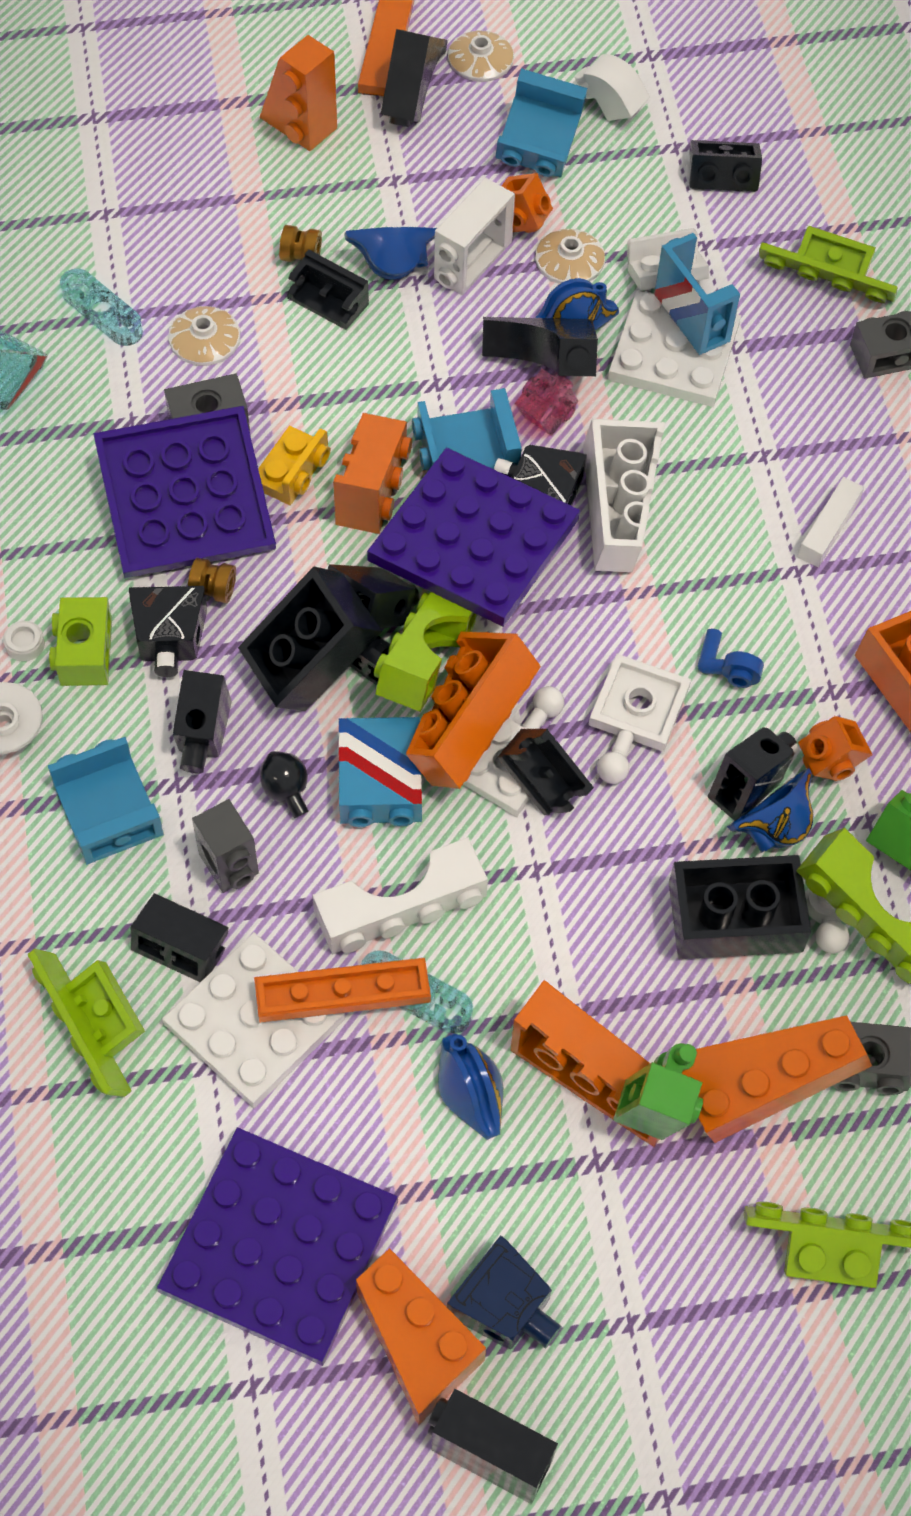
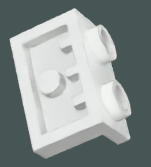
M694 228L633 238L627 241L628 273L640 291L653 289L656 286L662 245H665L674 238H681L691 233H694L697 237L691 274L696 281L709 279V265L698 251V233Z

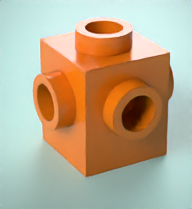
M538 173L507 177L502 187L515 193L513 232L524 231L532 233L539 230L553 210V207Z
M838 716L817 723L809 730L810 734L798 742L804 754L802 759L805 767L809 768L814 776L834 781H840L851 776L855 772L854 767L873 755L856 721Z

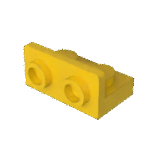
M289 425L258 468L264 494L290 506L299 494L303 495L307 491L312 475L317 467L322 468L329 458L331 449L328 447L327 431L320 428L314 436H311Z

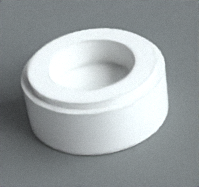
M30 621L13 623L6 629L3 636L6 652L17 661H30L37 658L45 646L42 630L37 624Z

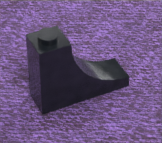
M396 29L381 115L390 116L389 123L409 127L410 121L420 122L432 74L440 57L446 53L448 40Z
M483 317L482 356L512 358L538 363L557 372L558 376L596 377L598 338L592 319Z

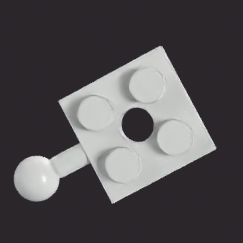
M616 654L589 719V726L618 735L612 751L604 754L597 764L598 774L603 781L616 784L622 782L627 777L629 762L626 757L633 741L664 752L690 688L691 679ZM635 696H643L650 701L651 705L645 709H638L632 706L629 700Z
M542 687L535 693L533 697L534 710L522 726L509 718L503 723L491 741L490 747L483 753L471 771L468 780L463 783L465 787L515 817H518L530 800V797L508 770L498 769L494 765V761L520 729H540L546 718H553L561 713L564 708V697L555 687Z

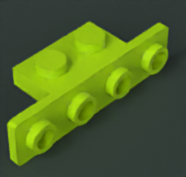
M809 225L798 253L764 242L760 245L759 256L761 259H764V264L779 270H783L784 267L798 270L797 274L805 279L817 281L819 277L831 281V286L838 290L851 292L852 289L864 292L866 293V298L878 303H885L886 300L894 302L897 295V286L866 276L876 247Z
M34 948L27 954L34 966L32 973L35 979L49 993L53 1001L51 1007L55 1015L65 1022L72 1035L70 1041L73 1048L87 1062L91 1070L90 1079L100 1092L106 1095L127 1096L132 1090L113 1056L143 1034L145 1030L106 962L97 960L71 981L56 954Z
M764 1201L756 1202V1207H744L743 1216L746 1225L789 1231L784 1268L785 1275L789 1277L876 1288L882 1244L911 1248V1222L906 1220L894 1219L890 1221V1225L872 1223L873 1219L871 1217L854 1213L846 1214L845 1219L827 1217L828 1213L817 1208H801L800 1213L783 1211V1206Z

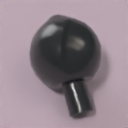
M270 752L260 767V781L264 792L268 797L278 802L286 800L294 819L309 812L300 794L307 785L308 774L305 765L297 756L291 753Z

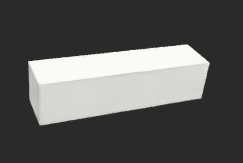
M845 477L841 479L803 540L798 558L819 568L858 505L864 486Z

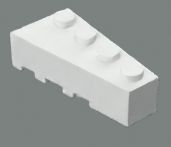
M610 419L591 420L583 444V452L587 454L585 473L595 571L633 572L643 546L650 509L649 504L655 482L654 477L666 422Z

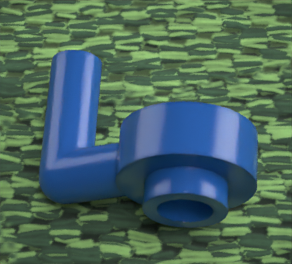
M713 628L708 629L698 662V670L704 674L723 675L731 685L739 688H748L759 683L764 668L763 661L753 654L742 651L730 652L725 656V659H716L722 632Z

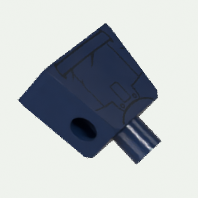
M501 1235L447 1302V1308L465 1326L507 1349H512L524 1333L546 1349L562 1327L542 1311L550 1300L551 1288Z

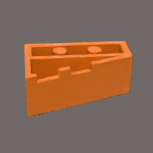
M310 35L305 36L279 58L259 117L285 134L290 141L298 143L308 151L314 149L337 129L334 51Z
M363 413L351 439V444L353 445L351 454L345 453L342 460V465L346 466L344 476L336 474L333 481L335 525L380 534L383 521H390L394 508V498H391L393 489H400L403 478V468L400 465L402 459H409L412 438L407 437V421Z
M389 1248L356 1279L357 1295L381 1346H383L396 1379L402 1387L419 1426L433 1412L441 1397L446 1399L454 1389L485 1361L486 1347Z

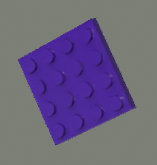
M244 406L93 433L124 579L192 566L197 557L213 562L276 549L275 537Z
M446 447L368 549L367 561L504 627L578 522L580 510Z
M237 1127L157 1286V1290L167 1297L323 1366L357 1293L356 1279L368 1269L398 1203V1196Z

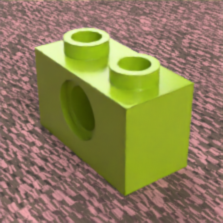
M108 597L60 598L59 613L52 614V633L54 637H57V646L50 647L49 663L51 671H57L61 686L108 685L112 614ZM81 639H85V640H86V641L83 642V643H78V644H77V643H74V642H76V641H78V640H81Z

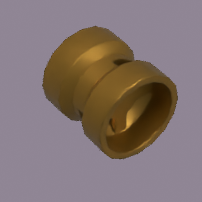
M285 225L280 239V260L292 262L295 259L302 260L308 250L320 255L322 245L321 230L309 229L307 231H300L297 226Z
M197 557L190 570L188 586H204L205 595L212 596L217 602L227 604L231 599L235 586L236 567L226 563L220 566L212 565L209 560Z

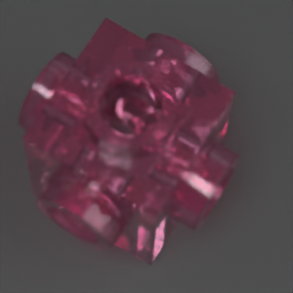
M541 369L535 377L530 378L526 382L522 395L515 402V405L525 419L550 436H553L559 426L573 416L576 404L579 401L572 391L574 385L565 376H558L557 372L551 375L544 369Z

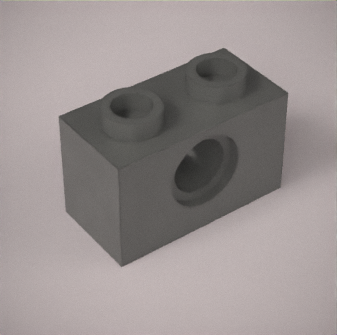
M902 311L898 314L879 318L871 317L856 322L850 346L864 379L911 370V311Z
M237 373L164 389L169 419L244 406L250 431L248 408Z
M230 799L192 818L199 855L222 893L231 888L239 889L246 886L254 879V876L259 874L254 837Z
M851 1022L866 1053L873 1056L878 1065L859 1072L833 1085V1087L842 1091H854L860 1087L876 1088L877 1092L885 1095H898L903 1093V1091H908L911 1087V1027Z

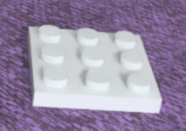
M637 289L609 369L608 380L714 407L739 328L741 315L736 314L731 342L699 355L655 294Z
M255 932L162 1018L163 1024L254 1109L345 1020V1013L259 1023L254 977L298 971Z

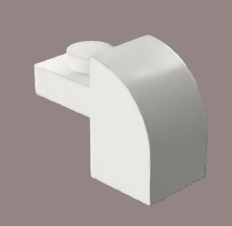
M602 54L591 66L580 70L575 75L576 80L572 83L588 88L586 99H596L607 121L632 118L650 98L637 72L621 58L609 54Z

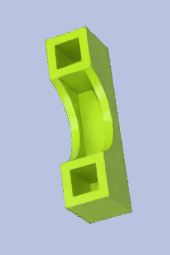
M424 592L419 601L417 612H410L403 633L397 632L390 644L388 655L381 654L377 661L374 676L379 678L375 694L421 712L435 689L442 658L431 649L443 646L460 648L456 642L461 631L472 632L477 614L432 592L430 594Z
M845 827L825 835L796 871L805 879L806 886L814 894L823 897L836 909L835 913L841 921L849 926H853L865 938L867 946L873 952L884 956L895 967L896 974L903 981L911 984V922L893 917L877 900L871 882L874 856Z

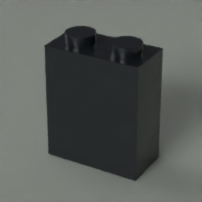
M454 1389L449 1400L442 1397L439 1399L428 1422L430 1424L428 1434L432 1435V1451L530 1504L533 1503L553 1462L558 1443L457 1389Z

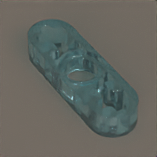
M71 269L61 276L60 286L64 300L111 340L122 346H130L142 338L143 328L140 315L89 272L83 269ZM84 286L86 296H84V292L80 289V287ZM99 302H106L111 305L104 312L92 310V307ZM119 323H121L124 327L119 328Z
M379 950L366 955L361 965L399 961L402 959L389 952ZM428 974L431 1002L398 1006L450 1034L465 1031L470 1026L473 1016L472 1001L465 993ZM436 994H441L440 1004L446 1008L452 1009L455 1004L460 1005L463 1017L455 1015L452 1020L447 1019L446 1009L435 1003L433 1011L429 1010L435 1002Z

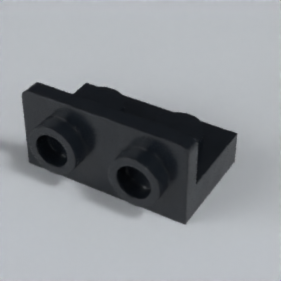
M690 141V188L758 191L762 166V154L759 143Z

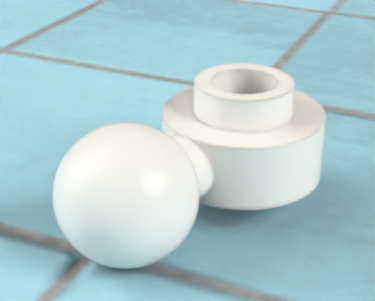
M810 890L806 901L808 914L812 919L821 923L815 935L817 945L824 952L831 954L839 953L848 945V929L836 915V909L823 897L814 894Z

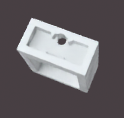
M485 177L435 230L434 279L442 286L464 295L512 243L515 193Z

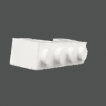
M469 837L430 851L429 868L424 879L413 890L394 897L376 896L364 891L351 880L313 894L314 913L332 955L341 951L350 953L362 948L367 941L380 936L391 938L400 934L405 927L420 921L424 924L431 923L442 917L444 912L457 907L467 909L477 905L484 897H487L488 878Z

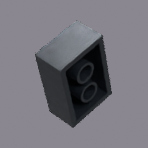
M313 566L242 642L238 649L275 707L306 711L382 633V630L343 573Z
M799 855L674 862L669 879V891L678 959L803 952L811 934L803 877L796 871L801 865Z

